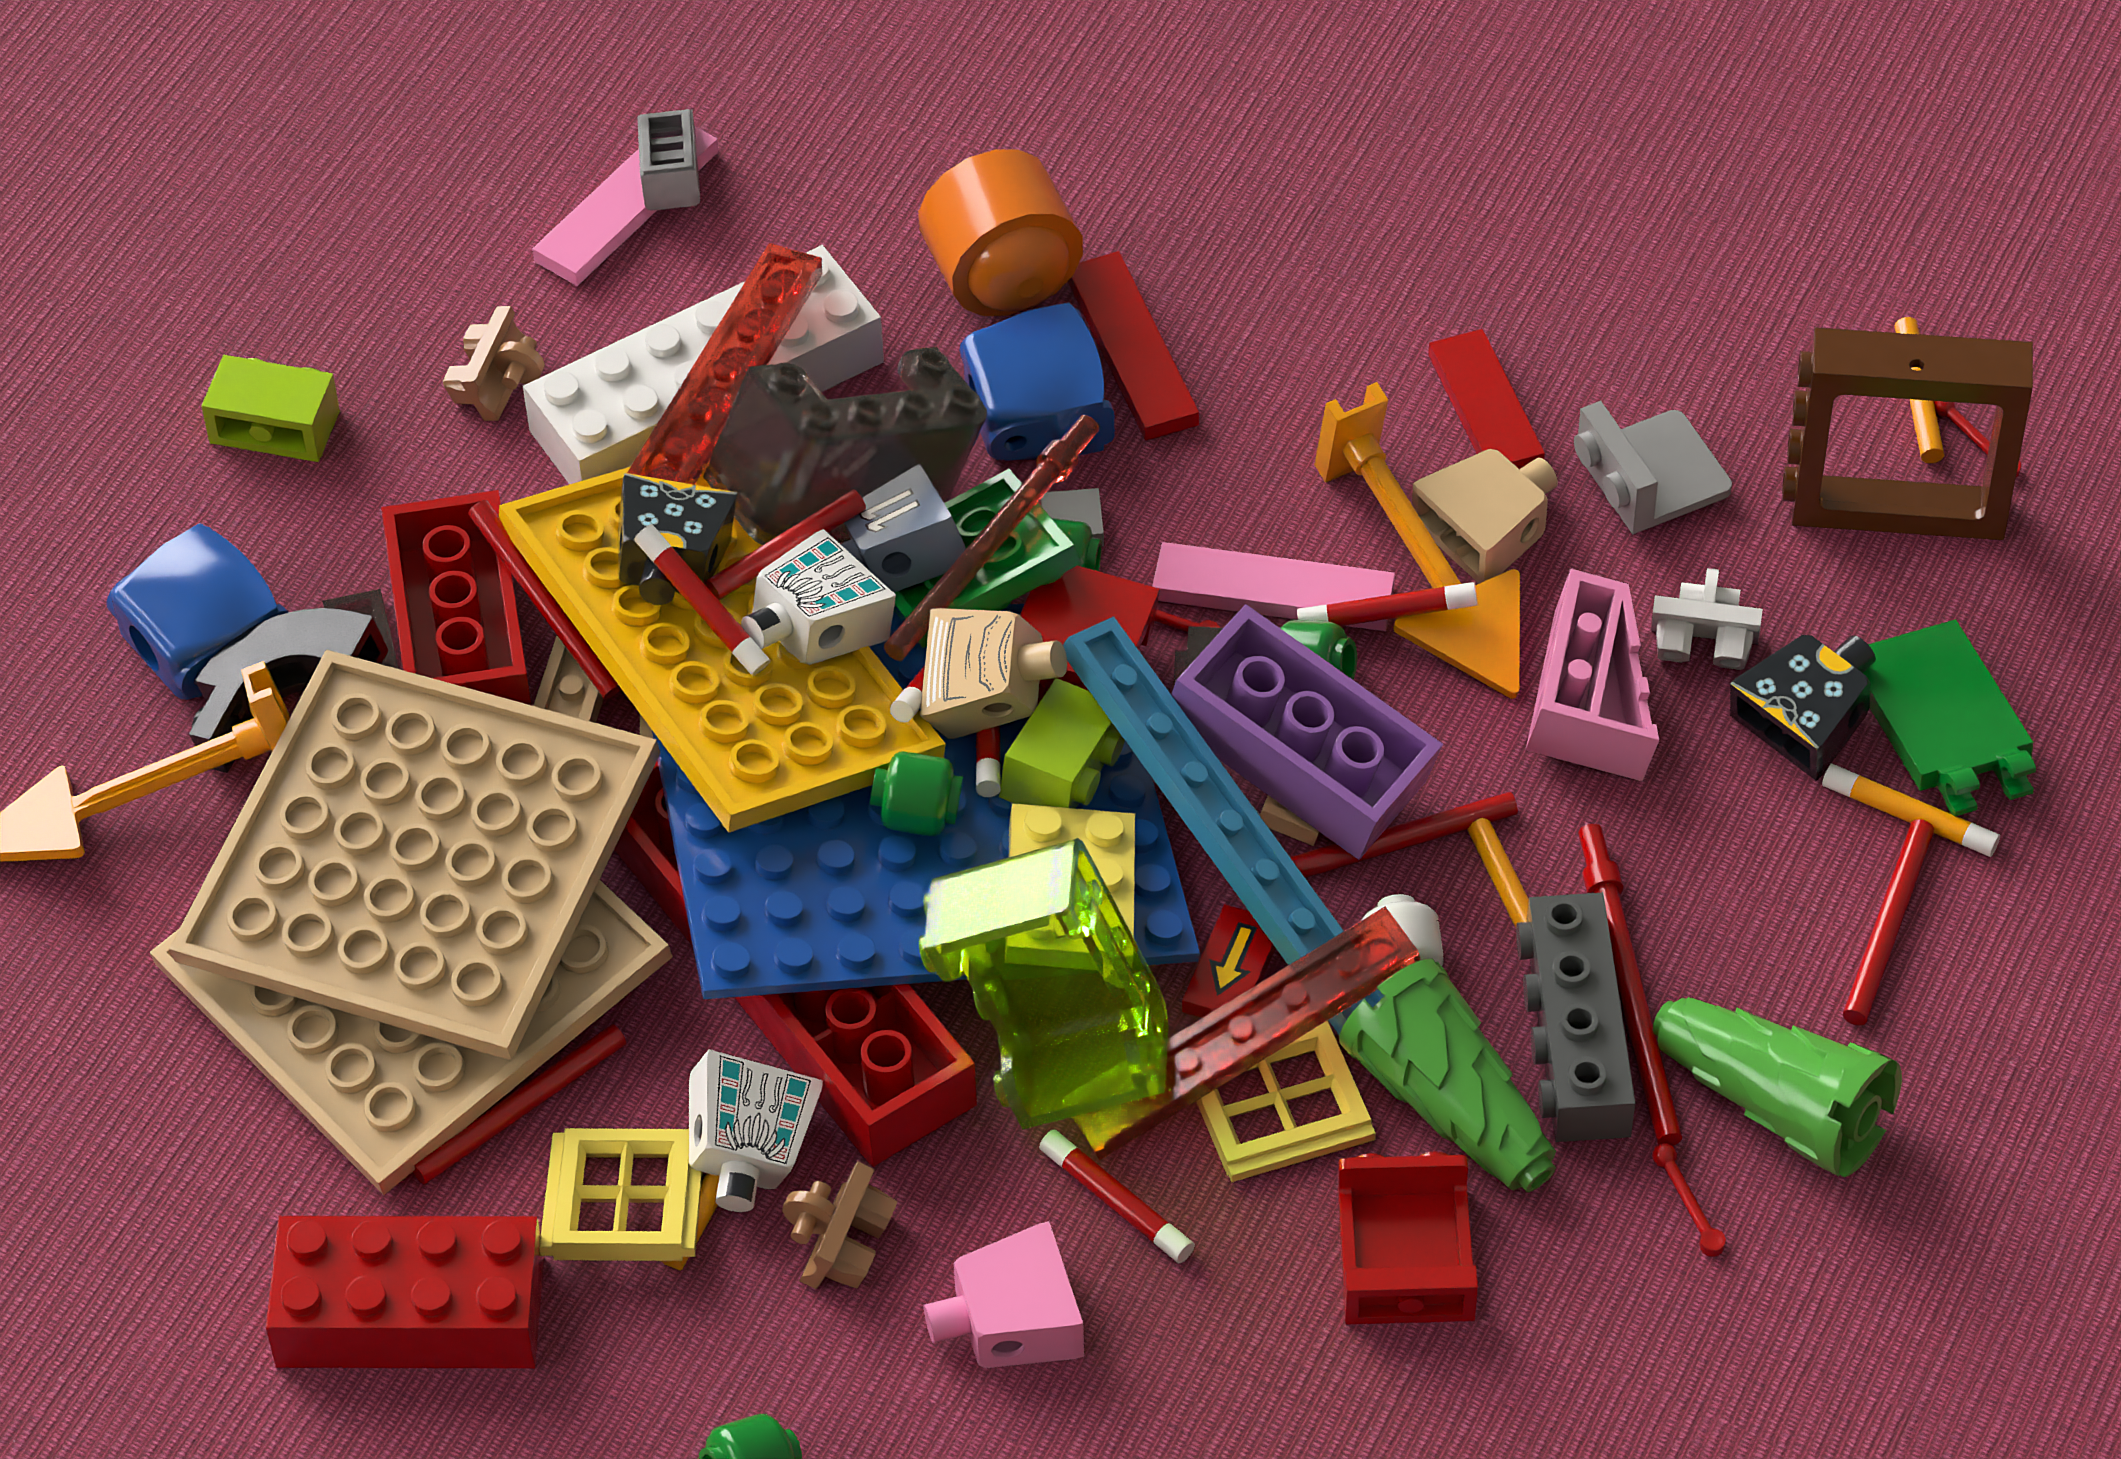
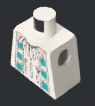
M822 529L761 570L756 580L753 612L743 617L741 626L761 649L779 641L787 651L800 660V663L811 665L888 640L890 638L896 594Z
M708 1049L690 1072L689 1163L694 1170L720 1176L715 1200L718 1206L735 1212L750 1211L754 1207L757 1187L776 1189L790 1173L821 1093L823 1080Z

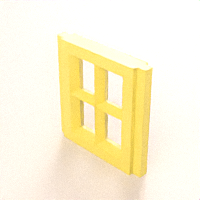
M1323 1014L1181 1055L1185 1076L1231 1182L1375 1140L1376 1133L1371 1124L1370 1115L1330 1024ZM1315 1051L1325 1077L1281 1089L1270 1064ZM1259 1068L1269 1093L1224 1106L1214 1080ZM1331 1089L1342 1114L1297 1127L1286 1101ZM1275 1105L1285 1131L1240 1144L1230 1118Z
M565 1128V1133H553L539 1245L540 1256H553L554 1260L683 1261V1257H695L703 1172L694 1170L689 1163V1129ZM586 1157L621 1158L618 1185H583ZM633 1158H668L666 1186H631ZM581 1202L616 1203L613 1231H578ZM629 1203H664L661 1231H626Z

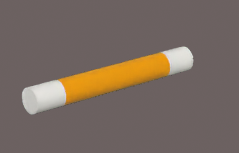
M1830 764L1823 778L1822 786L1909 823L1916 819L1925 820L1933 825L1935 834L1991 857L1999 843L2000 834L1837 765Z

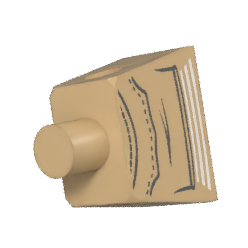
M931 609L920 716L948 739L963 737L984 729L1029 717L1037 707L1040 680L1063 677L1066 673L1067 655L1064 646L1060 641L1043 642L1040 632L1019 614L1010 611Z

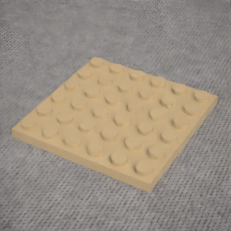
M325 650L177 932L169 951L177 963L512 1060L660 755L657 740Z
M599 880L513 1059L508 1060L177 963L174 961L169 948L179 929L150 951L155 965L383 1195L415 1170L414 1165L469 1126L672 958L669 945Z

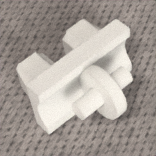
M1707 568L1705 585L1681 582L1679 598L1655 596L1651 631L1656 632L1658 659L1673 662L1689 661L1692 636L1716 639L1713 664L1721 668L1742 670L1745 668L1752 644H1758L1763 609L1738 606L1740 589L1717 587L1719 570Z

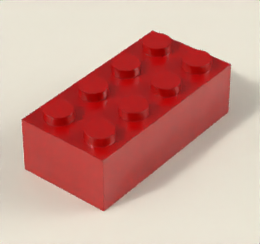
M499 490L381 507L403 671L531 705L512 574L468 515V511L475 504L482 500H487L499 516V505H501Z
M278 1216L266 1319V1331L276 1368L535 1369L544 1256H540L539 1249L541 1235L537 1216Z

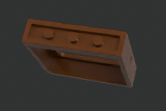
M1814 327L1811 352L1800 351L1797 387H1806V391L1795 390L1792 426H1801V429L1790 428L1788 437L1787 464L1796 465L1795 467L1785 466L1783 474L1782 501L1793 502L1792 526L2004 540L2033 389V342ZM1912 367H1918V368H1920L1921 370L1916 371V370H1913V369H1911V368H1912ZM1841 395L1996 405L1982 486L1823 475L1835 398Z

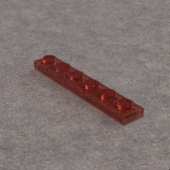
M772 243L767 245L627 473L692 485L696 484L823 274L821 257Z
M1384 906L1063 1104L1070 1118L1100 1161L1378 990L1377 986L1396 972L1420 961L1419 952L1387 907Z

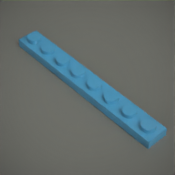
M1113 616L1068 637L1063 644L1068 663L1336 1032L1340 1034L1346 1020L1364 998L1373 1008L1384 997L1377 988L1381 981L1367 965L1365 959Z

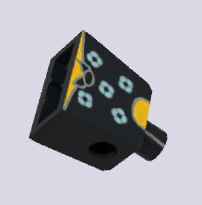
M624 473L618 522L619 579L624 584L638 585L641 597L654 605L667 604L673 600L675 592L680 593L634 541V538L641 530L653 524L706 585V580L714 575L730 544L737 492Z
M1801 635L1730 683V716L1817 781L1867 716L1870 709L1871 682L1863 673L1875 663V654L1871 647L1858 636H1849L1838 648L1832 651L1812 635Z

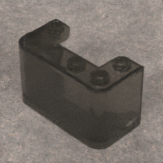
M937 347L912 349L902 355L898 364V374L909 390L828 400L812 380L809 379L807 373L795 364L783 362L751 366L746 371L703 478L711 488L737 492L734 517L746 533L761 545L769 542L852 489L856 490L863 498L921 464L937 493L945 503L950 500L987 418V409L978 394L969 387L949 363L948 358ZM844 523L828 533L838 543L850 540Z

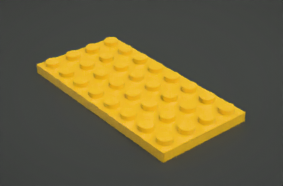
M709 443L499 505V519L513 544L728 833L873 785L876 768L888 770L891 758L898 752L905 751L944 758L946 743L931 724L920 716V710L910 721L905 723L897 721L892 716L890 707L902 693L903 689L869 646L809 665L800 663V660L787 651L778 641L762 649L771 661L761 672L752 676L680 593L675 592L673 600L667 604L654 605L641 597L638 585L624 584L619 579L618 522L624 473L737 492L731 541L714 575L780 535ZM757 577L719 600L740 625L743 617L753 612Z

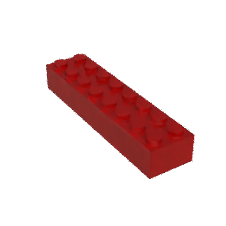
M657 760L614 850L693 946ZM909 984L734 997L795 1073L823 1080L822 1090L818 1098L819 1103L871 1167L876 1166L977 1106L974 1061Z

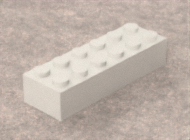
M821 245L524 385L523 391L529 431L569 485L708 443L712 445L883 363L881 316L825 247Z

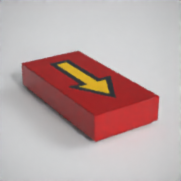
M1226 904L1223 905L1182 999L1183 1013L1239 1030L1242 1029L1276 949L1249 911Z

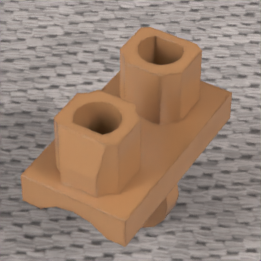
M496 306L488 324L469 326L463 342L464 351L470 362L468 366H450L443 379V386L455 404H474L484 421H498L513 389H516L519 383L528 384L540 378L545 366L543 358L535 350L537 347L535 339L524 335L516 327L514 322L515 312L511 306Z
M857 1161L848 1181L840 1186L833 1204L827 1200L831 1192L830 1186L821 1181H815L810 1192L793 1191L787 1196L782 1211L785 1217L795 1225L791 1238L797 1243L807 1244L812 1233L819 1234L799 1280L800 1282L817 1289L826 1276L836 1282L858 1288L865 1278L876 1251L846 1237L850 1225L879 1239L886 1229L897 1205L895 1199L869 1185L875 1169Z

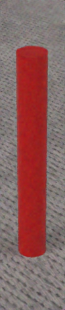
M852 489L707 579L706 585L718 600L723 599L755 579L762 569L816 532L824 529L829 533L864 511L866 505L863 498L856 490Z

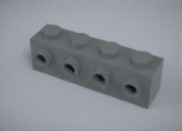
M1600 892L1529 897L1527 922L1516 924V942L1519 960L1529 959L1531 974H1524L1523 990L1526 1012L1537 1011L1539 1027H1531L1534 1065L1544 1064L1546 1080H1539L1538 1082L1541 1118H1552L1555 1142L1631 1137L1635 1098L1604 894Z

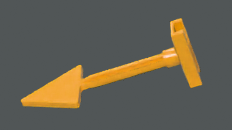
M1378 382L1367 386L1363 405L1347 412L1343 411L1336 399L1325 404L1314 464L1325 483L1352 471H1355L1357 475H1362L1432 588L1461 584L1385 463L1386 454L1379 444L1388 398ZM1509 570L1475 585L1478 606L1400 617L1395 620L1393 628L1395 633L1506 697L1514 699L1518 696L1520 666V573L1518 570Z
M262 661L241 670L250 710L254 718L232 726L233 732L95 786L77 796H73L70 776L66 768L59 766L0 812V862L80 858L85 853L79 825L82 819L106 812L240 757L248 760L268 751L272 753L291 716L265 662Z

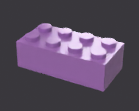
M1247 604L1240 609L1180 675L1171 693L1177 704L1221 762L1358 860L1361 859L1426 783L1443 746V743Z

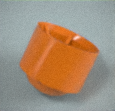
M995 149L969 157L946 171L927 191L918 211L919 230L952 294L965 310L981 316H1008L1037 306L1056 294L1074 275L1083 256V235L1048 171L1038 157L1019 149Z

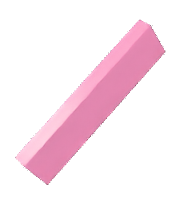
M695 127L699 171L719 150L717 138ZM639 149L532 248L534 262L578 286L657 211L648 210L644 205L640 178Z
M1162 542L1152 587L1160 589L1158 601L1237 612L1247 604L1261 615L1298 620L1297 609L1392 595L1395 573ZM1388 619L1346 626L1386 631Z

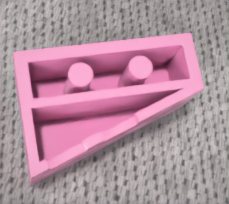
M1570 569L1554 613L1526 750L1643 782L1659 743L1657 725L1652 724L1647 701L1650 694L1647 677L1642 676L1638 655L1641 644L1629 584Z

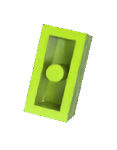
M223 355L201 406L209 443L314 462L320 461L340 412L333 373L322 372L310 367L299 368L265 362L257 358L246 359Z
M1058 678L1054 680L1005 754L1001 790L999 793L1000 798L1015 804L1075 809L1079 803L1087 806L1091 802L1100 781L1101 769L1104 764L1113 766L1116 763L1125 740L1090 691Z

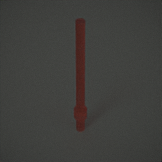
M1081 415L1060 440H1052L1036 459L1037 467L884 644V649L891 658L902 661L929 630L930 610L938 608L947 609L1055 482H1063L1079 463V453L1099 431V426L1093 418Z

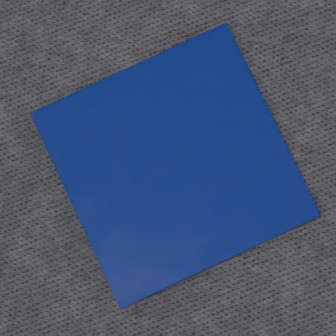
M1025 603L1009 604L1001 611H1010L1020 615ZM893 612L890 638L869 647L904 690L924 667L927 647H921L902 620ZM1031 716L1000 725L1001 779L1005 754ZM934 728L946 743L944 758L952 763L954 775L962 776L963 782L955 825L946 823L944 830L937 836H926L886 828L881 819L882 807L870 805L873 785L728 833L652 731L653 739L657 740L660 749V755L657 759L703 999L1107 969L1110 967L1005 959L1009 823L1012 802L1000 798L999 794L993 797H983L977 793L976 733L948 739ZM1125 741L1116 763L1113 766L1104 764L1101 769L1100 781L1091 802L1087 806L1079 803L1076 809L1135 813L1134 953L1131 967L1198 962L1200 952L1151 775Z

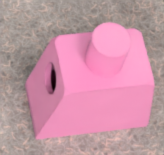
M1049 1221L1037 1224L959 1257L954 1262L957 1297L923 1306L932 1342L935 1343L969 1334L977 1363L984 1368L1071 1360L1084 1357L1083 1321Z

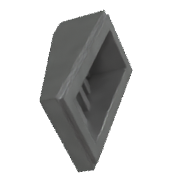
M686 109L637 116L640 178L646 209L653 211L698 205L700 203V186L693 110Z

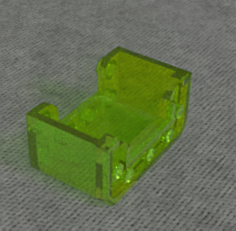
M1079 838L932 879L930 892L925 893L923 899L927 917L925 934L919 937V951L923 964L930 973L936 972L940 979L945 982L966 975L973 988L974 1001L980 1017L984 1021L990 1020L998 1033L1001 1070L994 1072V1087L998 1100L1004 1108L1011 1107L1023 1130L1165 1092L1168 1015L1164 998L1082 840Z

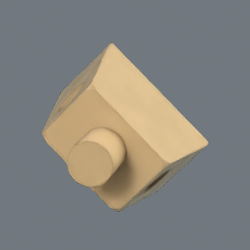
M1488 449L1414 482L1412 506L1435 543L1477 583H1481L1503 573L1543 535L1546 528L1548 504L1545 494L1557 487L1558 480L1551 465L1542 458H1536L1521 469H1518L1498 450Z

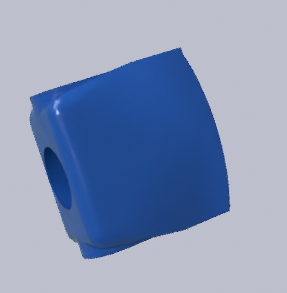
M1070 302L1025 311L989 327L974 331L961 342L959 352L964 364L965 385L986 451L991 458L1006 461L1065 459L1104 451V445L1114 439V410L1111 402L1104 400V378L1098 350L1088 327L1083 321L1080 310L1074 308ZM1097 422L1092 428L1079 429L1084 423Z
M201 523L159 547L134 571L116 583L107 598V608L116 618L122 637L172 693L182 700L203 696L195 680L211 658L223 646L249 628L275 616L289 613L283 605H276L267 583L248 558L223 536Z

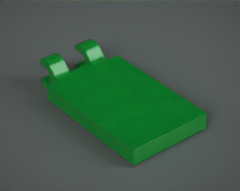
M1956 619L1868 644L1876 657L1875 663L1863 673L1871 682L1870 710L1920 791L1937 786L1949 811L1954 816L1977 810L1978 805L1970 792L1980 788L1976 775L1987 771H1994L2005 795L2010 800L2033 794L2034 788L2026 776L2036 772V766L2032 759L2033 741Z

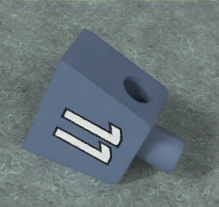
M921 464L912 467L864 496L863 500L866 509L844 523L850 540L840 545L892 592L903 590L972 563L950 512Z

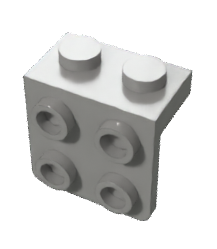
M1602 401L1580 408L1578 435L1574 437L1576 454L1632 534L1705 507L1730 495L1731 479L1682 412L1670 410L1621 429Z

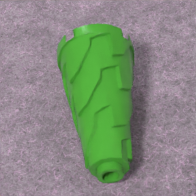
M1433 958L1420 960L1396 972L1377 986L1384 997L1373 1008L1364 998L1343 1025L1339 1034L1340 1045L1351 1057L1357 1059L1396 1099L1410 1104L1440 1136L1454 1141L1486 1172L1501 1180L1509 1189L1516 1190L1523 1187L1526 1192H1531L1544 1184L1556 1170V1167L1551 1162L1554 1159L1556 1150L1541 1131L1538 1119L1511 1081L1510 1078L1513 1073L1478 1028L1481 1024L1480 1020L1453 985L1443 967L1438 962H1435Z
M1690 997L1681 998L1676 1002L1667 1001L1661 1007L1654 1020L1653 1033L1658 1036L1657 1042L1661 1051L1689 1069L1695 1079L1701 1084L1745 1108V1116L1785 1139L1784 1141L1795 1152L1838 1177L1840 1175L1845 1178L1857 1171L1879 1144L1886 1132V1129L1875 1124L1880 1110L1882 1109L1894 1115L1901 1090L1902 1070L1897 1061L1881 1053L1852 1042L1846 1046L1794 1025L1790 1030L1740 1008H1737L1734 1012Z

